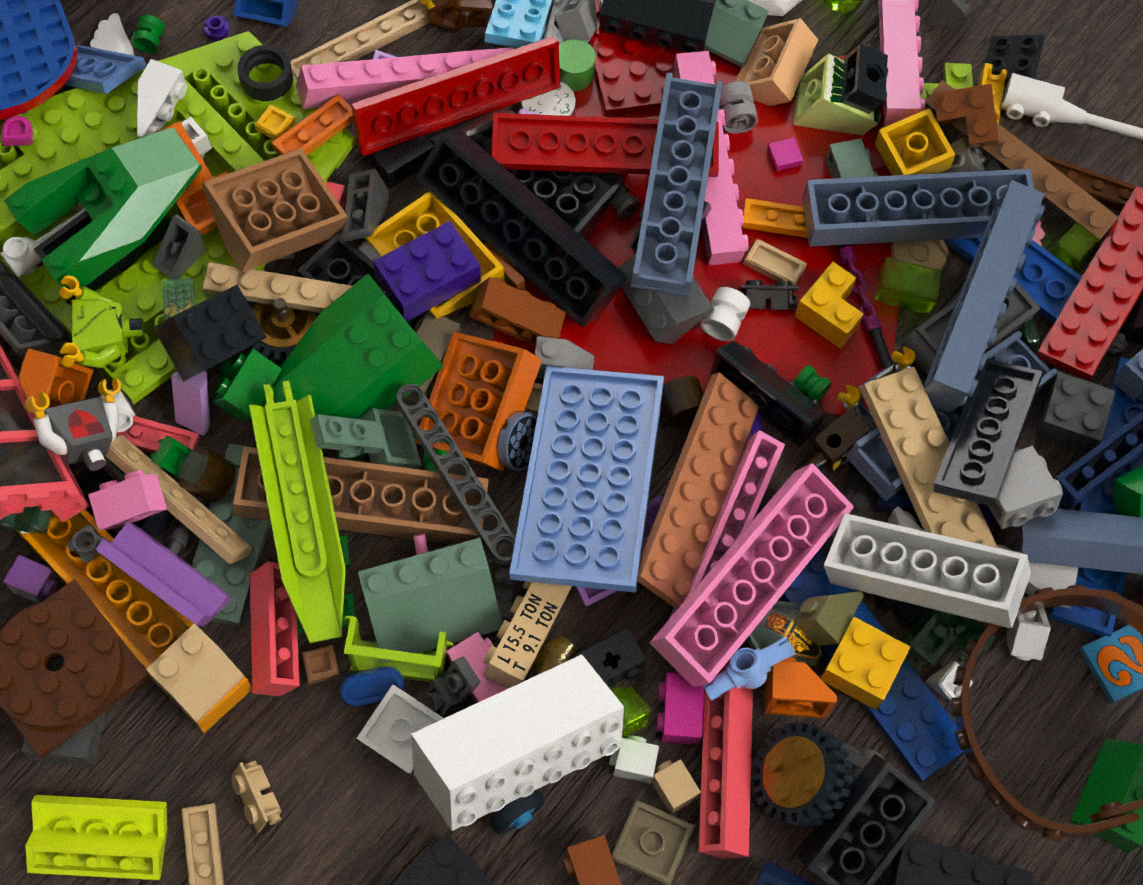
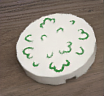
M560 81V88L521 101V109L543 115L572 116L575 111L576 99L573 91L567 84Z

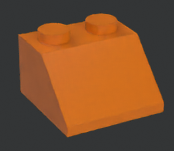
M27 349L18 378L26 398L33 396L35 404L39 407L37 394L43 392L49 397L50 403L48 408L84 401L93 369L74 363L71 367H66L62 364L63 358Z
M786 658L772 666V670L767 673V679L764 682V714L826 718L837 703L836 694L806 663L796 662L795 658Z

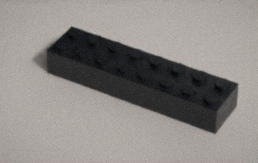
M460 128L440 136L415 177L583 328L600 317L628 278L627 275Z

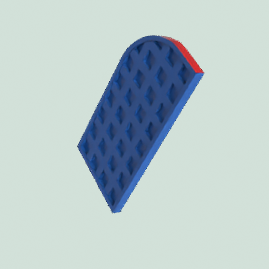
M0 0V120L27 113L29 110L44 103L59 91L71 76L77 62L78 49L60 0Z

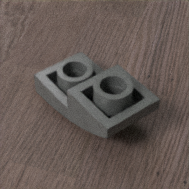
M463 656L454 660L443 676L431 682L423 697L429 709L445 718L477 688L481 681Z

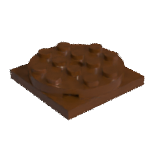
M75 579L43 602L32 605L16 614L0 631V706L5 710L41 759L151 678ZM52 657H63L64 664L59 670L48 671L47 664Z

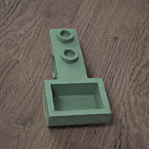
M372 408L359 419L317 414L310 420L317 448L337 450L340 458H353L362 453H368L370 463L412 469H417L422 465L412 430L399 411Z

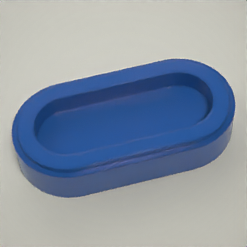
M390 666L351 673L341 683V696L351 706L381 702L392 684L403 691V676L398 669Z

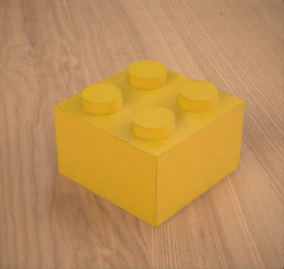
M930 108L879 129L875 142L892 176L941 173L950 169L955 157L952 147Z
M853 617L820 679L877 710L884 701L910 646Z

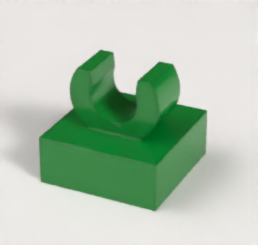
M166 435L164 439L158 441L161 445L156 454L151 453V462L178 477L181 465L192 450L176 439Z

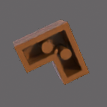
M991 84L934 93L939 126L967 121L971 149L999 144Z

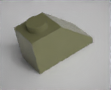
M861 591L807 598L802 603L794 623L817 646L839 644L864 594Z

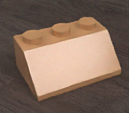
M801 18L761 28L736 81L748 83L751 87L753 99L769 106L791 102L798 84L804 75L806 66L813 55L814 48L818 42L817 37Z

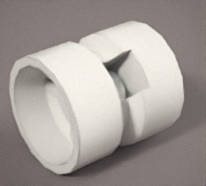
M720 287L716 290L711 300L714 310L702 319L700 325L702 330L712 338L728 342L734 340L741 326V321L744 320L748 312L750 301L738 290Z

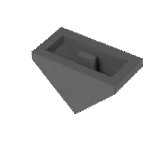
M174 215L152 265L173 281L178 280L206 252L200 231L179 215Z

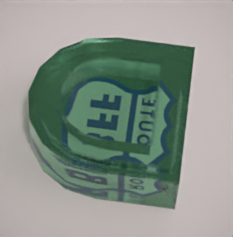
M1031 320L1023 323L1018 331L1022 333L1020 339L1035 354L1041 346V339Z

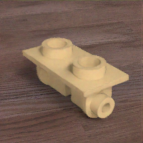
M252 761L245 766L243 762L239 763L232 774V787L235 793L240 795L243 800L247 821L253 824L256 832L259 833L267 822L273 825L281 821L280 814L282 810L273 792L262 795L260 792L270 787L262 765H257L256 761Z

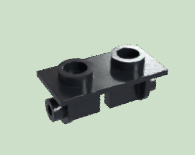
M747 280L746 285H741L738 288V291H745L744 295L750 301L749 309H766V299H771L770 310L791 311V308H797V296H792V292L799 290V287L791 286L790 281H775L774 286H763V281Z

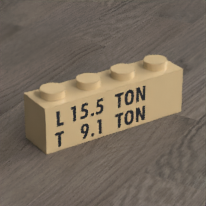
M525 581L523 587L527 589L524 598L518 595L510 609V612L515 614L512 621L504 620L496 636L501 639L498 647L496 648L491 645L483 660V663L488 665L483 676L508 689L524 681L572 586Z

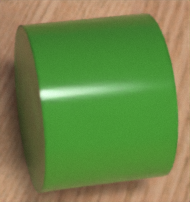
M569 39L559 44L560 81L567 84L572 91H580L587 88L594 78L595 52L587 42L579 39Z

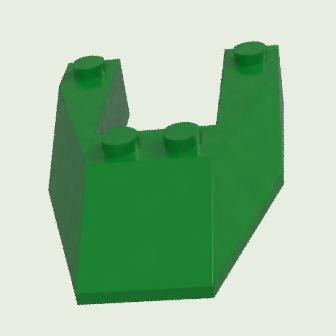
M171 127L112 147L27 182L6 198L4 202L15 219L34 236L81 202L93 221L42 259L58 284L70 289L69 286L61 283V280L69 275L78 280L80 288L81 286H87L145 242L197 176L202 166L176 130Z

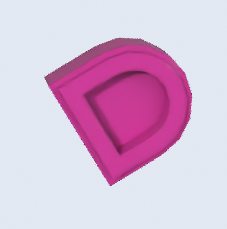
M13 116L4 122L1 138L4 146L33 145L34 131L31 122L24 116Z

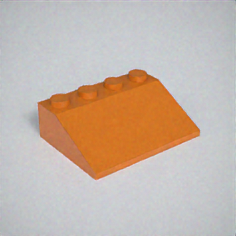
M453 331L442 362L444 367L439 370L429 401L467 461L503 472L505 464L500 462L497 451L499 434L502 429L506 430L509 424L506 420L515 412L525 410L542 359L523 348ZM423 417L419 426L422 430H430L434 427V422L428 417ZM415 437V443L421 445L418 439ZM437 442L432 447V449L450 451L449 446L444 442Z

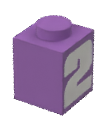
M18 555L3 583L12 593L33 602L41 603L57 591L59 578L53 569Z

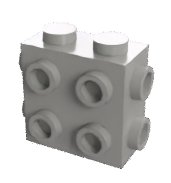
M1033 446L1024 449L1018 448L1013 456L996 506H987L1001 529L1010 526L1018 527L1030 519L1039 516L1047 517L1053 514L1058 509L1063 491L1059 481L1053 479L1049 473L1045 459L1037 454Z

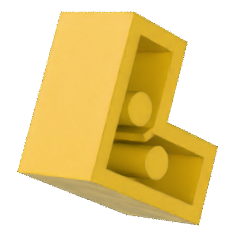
M832 262L800 300L795 317L842 349L858 329L863 313L845 301L851 293L856 277Z

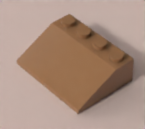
M302 148L208 180L202 184L226 250L242 273L331 239L337 233H340L348 218Z

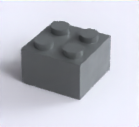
M1058 372L1048 386L1034 436L1089 453L1102 441L1115 390Z

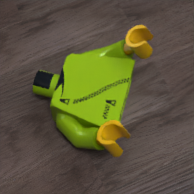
M68 275L61 280V283L69 286L70 289L62 287L59 290V295L65 299L71 298L73 295L76 296V300H72V343H65L59 351L61 354H68L61 361L64 366L71 367L77 361L79 365L104 368L119 358V356L128 353V337L145 335L143 318L127 319L126 312L121 303L84 286L79 288V282L73 276Z

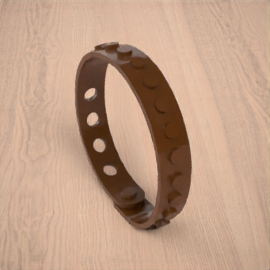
M1072 585L1066 589L1053 590L1052 587L1037 590L1033 596L1022 599L1016 616L1018 617L1024 613L1051 606H1084L1110 613L1122 619L1143 635L1142 605L1121 597L1116 592L1087 589L1086 586ZM984 622L981 625L985 630L978 640L972 637L963 651V654L968 656L963 667L957 666L953 679V684L957 685L956 697L951 698V716L956 717L958 731H955L957 745L960 750H964L968 760L967 768L974 780H979L985 789L987 799L996 808L1000 807L1011 817L1010 820L1024 830L1029 828L1041 833L1043 839L1061 842L1062 838L1089 836L1139 821L1138 813H1128L1143 808V798L1124 805L1120 801L1100 806V812L1090 815L1093 824L1079 826L1049 821L1036 815L1019 803L1000 783L981 752L969 712V688L974 665L986 641L1002 627Z

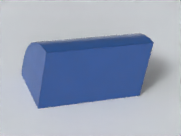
M236 0L234 16L288 26L293 20L298 0Z

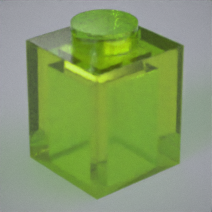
M1076 222L1056 243L1051 254L1075 270L1091 253L1099 239Z

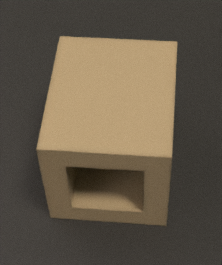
M681 759L675 763L668 760L655 768L656 774L653 775L651 783L670 815L699 798L701 791Z

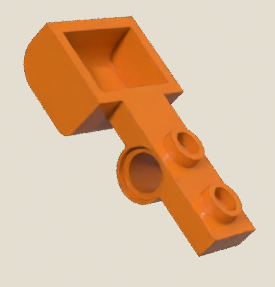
M179 121L160 131L173 127L202 166V169L175 203L183 219L198 229L201 236L217 229L218 226L202 184L228 173L224 172L214 178L212 177L184 126Z

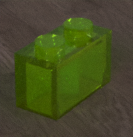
M887 257L878 272L874 300L883 301L890 306L899 305L907 307L915 312L929 313L938 300L942 271Z

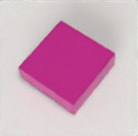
M795 138L768 144L767 150L776 171L802 166L803 158Z

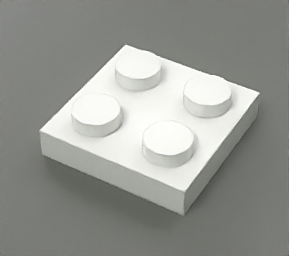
M392 684L357 739L411 774L414 770L411 734L444 718Z

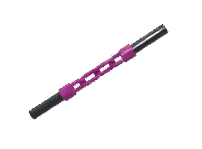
M838 245L842 265L848 266L849 273L855 277L857 273L860 278L862 287L859 285L856 289L853 285L852 291L860 297L862 305L859 311L863 313L862 320L867 334L872 338L884 370L893 365L881 332L880 320L875 307L868 303L864 292L867 286L862 272L854 267L853 263L857 261L854 250L850 245ZM870 308L873 315L866 317L864 310L867 312Z

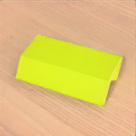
M50 795L34 796L31 802L33 831L25 845L27 873L160 880L167 836V802Z

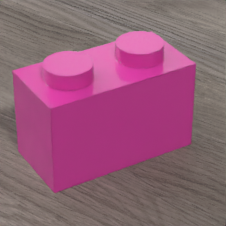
M667 673L664 682H659L658 701H663V713H657L656 732H661V742L699 745L703 729L704 687L703 685L692 687L679 673Z

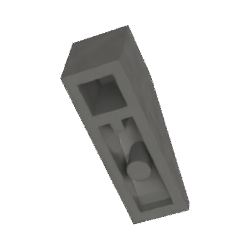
M376 169L350 174L345 207V213L348 218L343 225L342 240L344 242L370 237L387 213L389 191Z

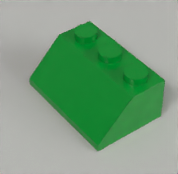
M1109 738L1104 739L1072 814L1070 823L1079 826L1093 824L1090 815L1100 812V806L1120 801L1124 805L1143 798V745ZM1143 808L1128 813H1138L1139 821L1093 835L1128 853L1135 850L1143 843Z

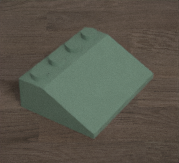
M481 538L358 571L378 648L418 654L437 648L440 631L446 632L447 641L456 643L467 639L476 632L484 635L498 631L502 626ZM382 659V663H386V662L392 661V660Z

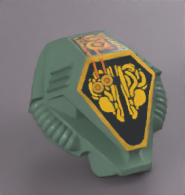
M777 601L746 638L751 649L756 650L760 648L762 650L786 636L796 653L791 658H795L796 662L806 663L810 668L817 667L824 654L820 646H817L794 623L800 612V607H798L797 603Z

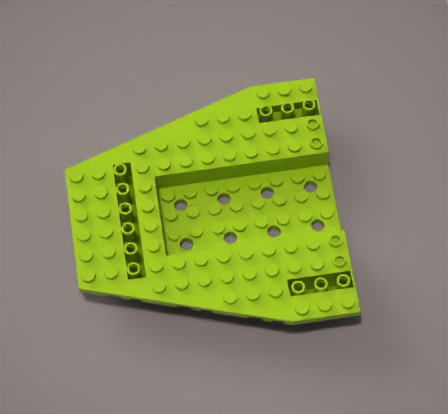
M249 31L158 61L182 70L185 83L187 84L184 98L179 99L174 107L171 120L169 122L166 121L162 129L179 121L182 123L189 117H192L205 132L212 149L204 154L203 161L213 178L224 172L229 174L280 156L273 149L272 142L274 140L257 131L254 125L270 104L294 116L295 123L292 127L318 109L302 108L296 88L297 79L294 76L290 90L283 97L274 101L263 102L245 94L238 76V62L247 50L262 45ZM270 63L261 64L249 72V78L255 82L268 83L276 80L282 74V69ZM145 68L107 94L75 88L52 96L27 113L15 115L24 116L31 122L34 131L33 145L4 146L1 141L2 127L9 118L0 120V253L3 251L4 243L12 237H27L36 241L75 215L70 209L34 236L15 219L4 202L6 198L27 182L112 147L138 139V80ZM346 128L307 155L325 184H327V179L335 168H339L356 144L355 137ZM176 203L164 216L167 227H169L174 215H179L183 218ZM218 228L201 236L206 252L178 280L173 281L152 265L162 243L160 241L132 262L126 270L120 271L95 290L121 303L126 312L127 319L143 318L145 335L128 337V353L119 356V358L104 368L94 367L110 383H112L113 379L117 378L121 383L122 392L133 404H136L177 372L153 327L169 319L167 317V309L169 308L168 287L192 285V293H185L187 294L185 299H190L192 302L191 298H193L194 306L214 296L203 293V285L209 262L238 267L226 250ZM0 254V262L10 273L14 274ZM45 264L39 267L36 266V270L29 275L23 274L18 277L67 331V337L72 342V305L67 304L68 299L62 298L59 295V290L62 287L54 280ZM263 264L253 269L264 271V266L266 264ZM185 286L183 291V287H172L174 289L169 291V301L176 304V301L170 300H176V294L170 292L181 293L182 295L179 296L177 294V300L182 302L178 303L177 301V305H182L183 303L184 306L183 299L185 294L183 292H191V286Z

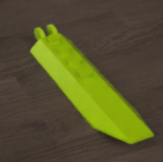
M290 381L282 382V393L285 401L274 403L273 388L270 384L263 385L266 400L265 407L251 404L249 408L281 579L309 643L342 637L346 567L322 448H317L310 423V420L315 416L311 395H307L296 402V400H293Z

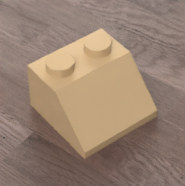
M195 624L146 669L151 679L196 723L244 678L241 671L217 644Z

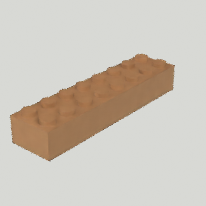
M243 446L233 502L235 517L271 521L257 448ZM323 457L338 530L413 539V535L425 533L426 541L453 545L479 538L438 472ZM448 473L449 477L453 480H462L465 475ZM477 477L487 492L489 479ZM468 492L464 495V500L468 505L475 506L481 502V497L476 492ZM484 518L480 520V526L482 529Z

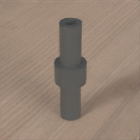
M180 522L178 528L174 527L168 538L170 543L167 548L176 555L181 547L186 546L191 537L189 534L190 529L182 522Z

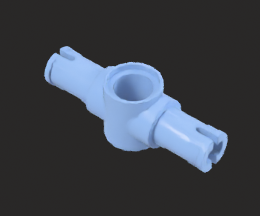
M786 636L762 650L760 648L756 650L741 648L733 654L730 664L726 666V670L716 675L709 684H705L703 687L711 701L736 686L738 689L743 686L748 689L758 688L766 681L767 673L772 670V666L796 653Z

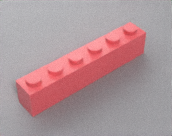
M729 659L728 662L724 665V667L719 671L718 674H720V673H722V671L726 670V666L730 664V659ZM736 686L711 701L706 691L704 692L699 852L721 859L749 857L753 689H748L744 686L739 689Z

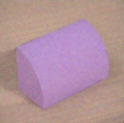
M177 371L171 375L175 422L204 436L211 424L207 373L203 371L183 382Z

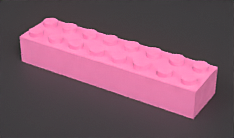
M813 463L796 470L649 643L692 687L709 684L841 524L844 514H849L854 506Z

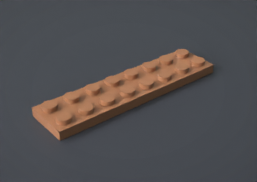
M720 372L712 374L640 557L637 581L675 609L682 605L686 594L690 590V584L699 566L700 559L732 482L759 406L756 405L752 398Z

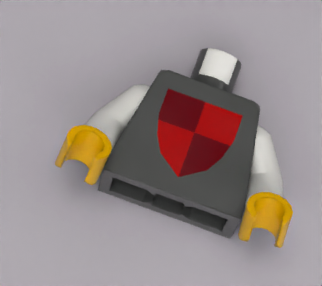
M117 378L113 379L112 392L106 388V379L99 383L98 391L105 397L103 402L100 397L48 408L50 400L47 394L43 392L37 394L39 407L35 404L33 396L28 397L24 404L27 411L35 414L33 422L39 443L51 452L59 455L64 463L73 464L85 461L90 471H97L106 465L104 456L108 453L110 445L115 441L119 422L118 401H114V395L121 389L120 381Z

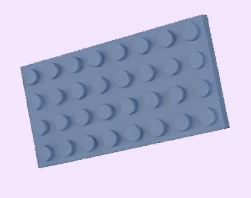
M546 366L509 572L510 580L636 592L664 376Z

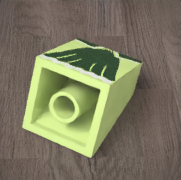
M828 53L803 75L798 84L793 124L801 127L864 135L878 125L881 118L880 106L870 114H867L841 103L844 60Z

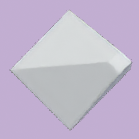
M952 661L926 680V683L950 703L951 698L956 697L957 685L953 684V679L957 666H960L956 661Z

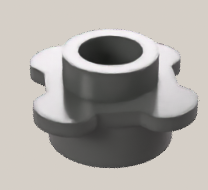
M85 526L77 531L73 538L69 540L68 548L70 551H76L80 555V559L87 563L93 560L94 555L98 552L95 549L103 539H106L97 536L93 527ZM86 542H90L89 546H84Z

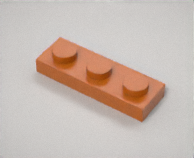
M339 94L274 140L272 142L273 149L280 156L301 148L306 156L354 122L352 107Z

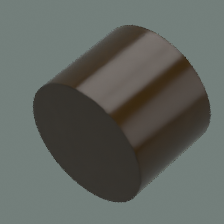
M680 377L663 385L661 407L667 424L670 427H682L693 423L704 395L697 377Z
M199 446L186 456L179 470L178 483L182 488L209 502H216L223 498L232 486L236 472L235 465L217 453Z

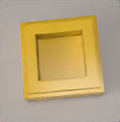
M270 104L254 125L257 131L276 140L294 125L295 118Z

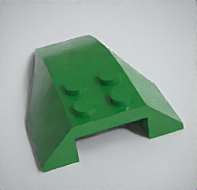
M367 274L319 314L280 367L282 370L272 385L274 403L285 401L282 393V382L290 381L293 400L297 402L305 396L311 395L315 416L319 414L359 419L372 408L385 410L397 405V392L403 385L415 384L421 386L443 368L444 365L399 313L373 278ZM411 393L403 395L401 399L404 400ZM265 399L263 400L262 404L260 405V406H262V407H265V405H266V400H265Z

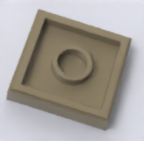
M635 799L611 855L613 862L660 884L671 885L695 825Z

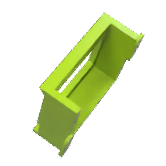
M345 616L344 621L348 628L344 654H348L351 665L350 671L360 672L390 666L398 669L403 679L432 682L445 674L447 663L446 651L454 647V643L447 641L446 632H439L436 651L428 650L417 654L378 648L377 642L361 640L358 619L354 616ZM382 659L392 660L390 662L382 663Z

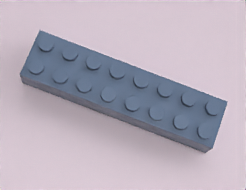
M1016 169L807 180L802 195V203L809 247L982 238L994 206L1011 180L1034 189L1031 170ZM1035 222V223H1034V226H1033L1032 229H1035V227H1036V225H1037L1038 222Z
M1011 180L994 206L923 386L924 392L927 393L934 408L951 415L958 406L963 407L968 396L971 397L978 383V380L974 378L977 372L982 370L988 357L984 352L987 346H991L998 329L994 327L997 320L1000 321L1007 308V304L1004 301L1006 296H1010L1017 281L1013 277L1016 270L1019 271L1025 261L1026 254L1023 252L1025 247L1030 245L1036 230L1032 229L1034 223L1038 222L1043 214L1045 206L1041 205L1045 193Z

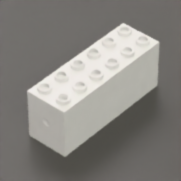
M580 655L412 733L414 776L451 831H454L462 826L471 825L478 818L490 812L501 810L506 804L520 797L523 798L531 795L542 786L559 781L563 776L577 769H584L591 762L603 756L614 754L622 746L624 706L584 656Z

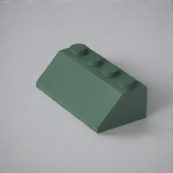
M716 0L705 49L742 67L769 11L748 0Z

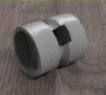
M736 81L722 86L719 109L724 110L725 126L723 127L729 133H743L751 130L758 124V115L753 104L754 99L751 87L746 82Z

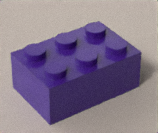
M451 221L373 261L375 278L406 321L481 282V265Z

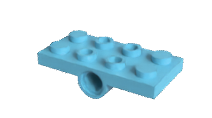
M496 0L485 32V42L519 48L542 40L548 26L553 0Z

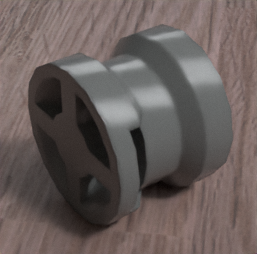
M622 185L609 207H613L618 219L623 221L638 211L641 201L631 195L627 185Z

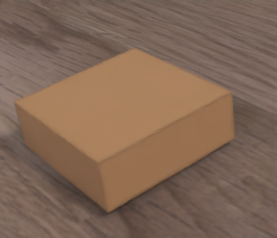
M333 645L302 652L309 685L340 677Z

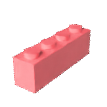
M266 562L250 573L252 694L282 696L299 687L297 614L283 585L279 563Z

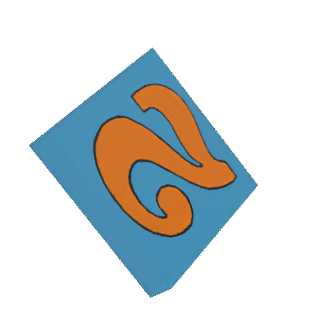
M1127 625L1112 632L1110 637L1104 636L1079 649L1110 704L1143 689V637L1132 626Z

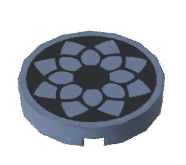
M524 411L515 412L506 420L509 423L506 430L502 429L499 434L497 444L498 458L501 463L505 464V468L509 470L523 471L529 466L537 417L532 413Z

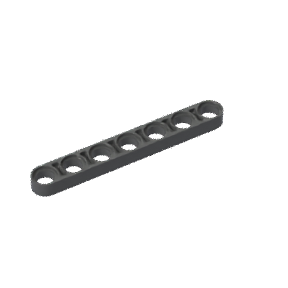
M415 384L403 385L397 392L396 404L399 411L475 533L481 538L482 544L492 560L499 565L511 564L513 554L508 557H502L496 552V546L504 542L510 544L514 550L516 538L423 390ZM407 393H413L417 395L419 401L416 405L408 406L403 403L401 398ZM428 417L434 422V427L430 430H422L417 425L418 420ZM437 442H444L449 446L450 451L446 455H438L433 451L432 447ZM452 467H460L465 471L466 475L462 480H453L449 477L448 471ZM468 492H476L480 495L481 502L478 505L470 506L465 502L464 495ZM485 517H491L496 521L497 528L493 531H485L480 526V520Z

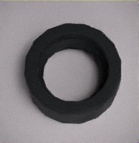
M271 45L255 46L247 50L240 57L237 65L240 85L245 94L251 98L263 102L274 101L283 97L290 90L293 83L291 61L287 54L278 47ZM270 63L282 69V74L276 80L268 83L255 82L249 78V72L261 64Z

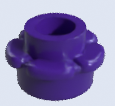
M212 16L204 22L205 27L203 31L209 39L220 41L228 36L230 24L226 22L223 16Z

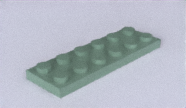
M229 443L225 458L234 463L236 470L235 478L226 495L216 502H211L209 510L252 547V550L247 557L229 564L200 539L192 567L233 597L231 602L211 621L241 627L250 595V573L258 567L271 521L235 517L233 502L243 446Z

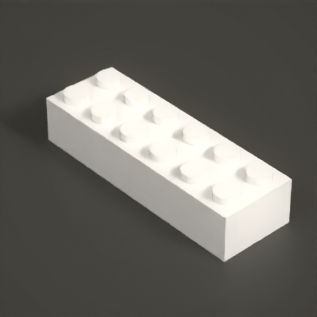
M846 513L843 516L824 563L830 584L1011 629L1031 575L1028 555Z

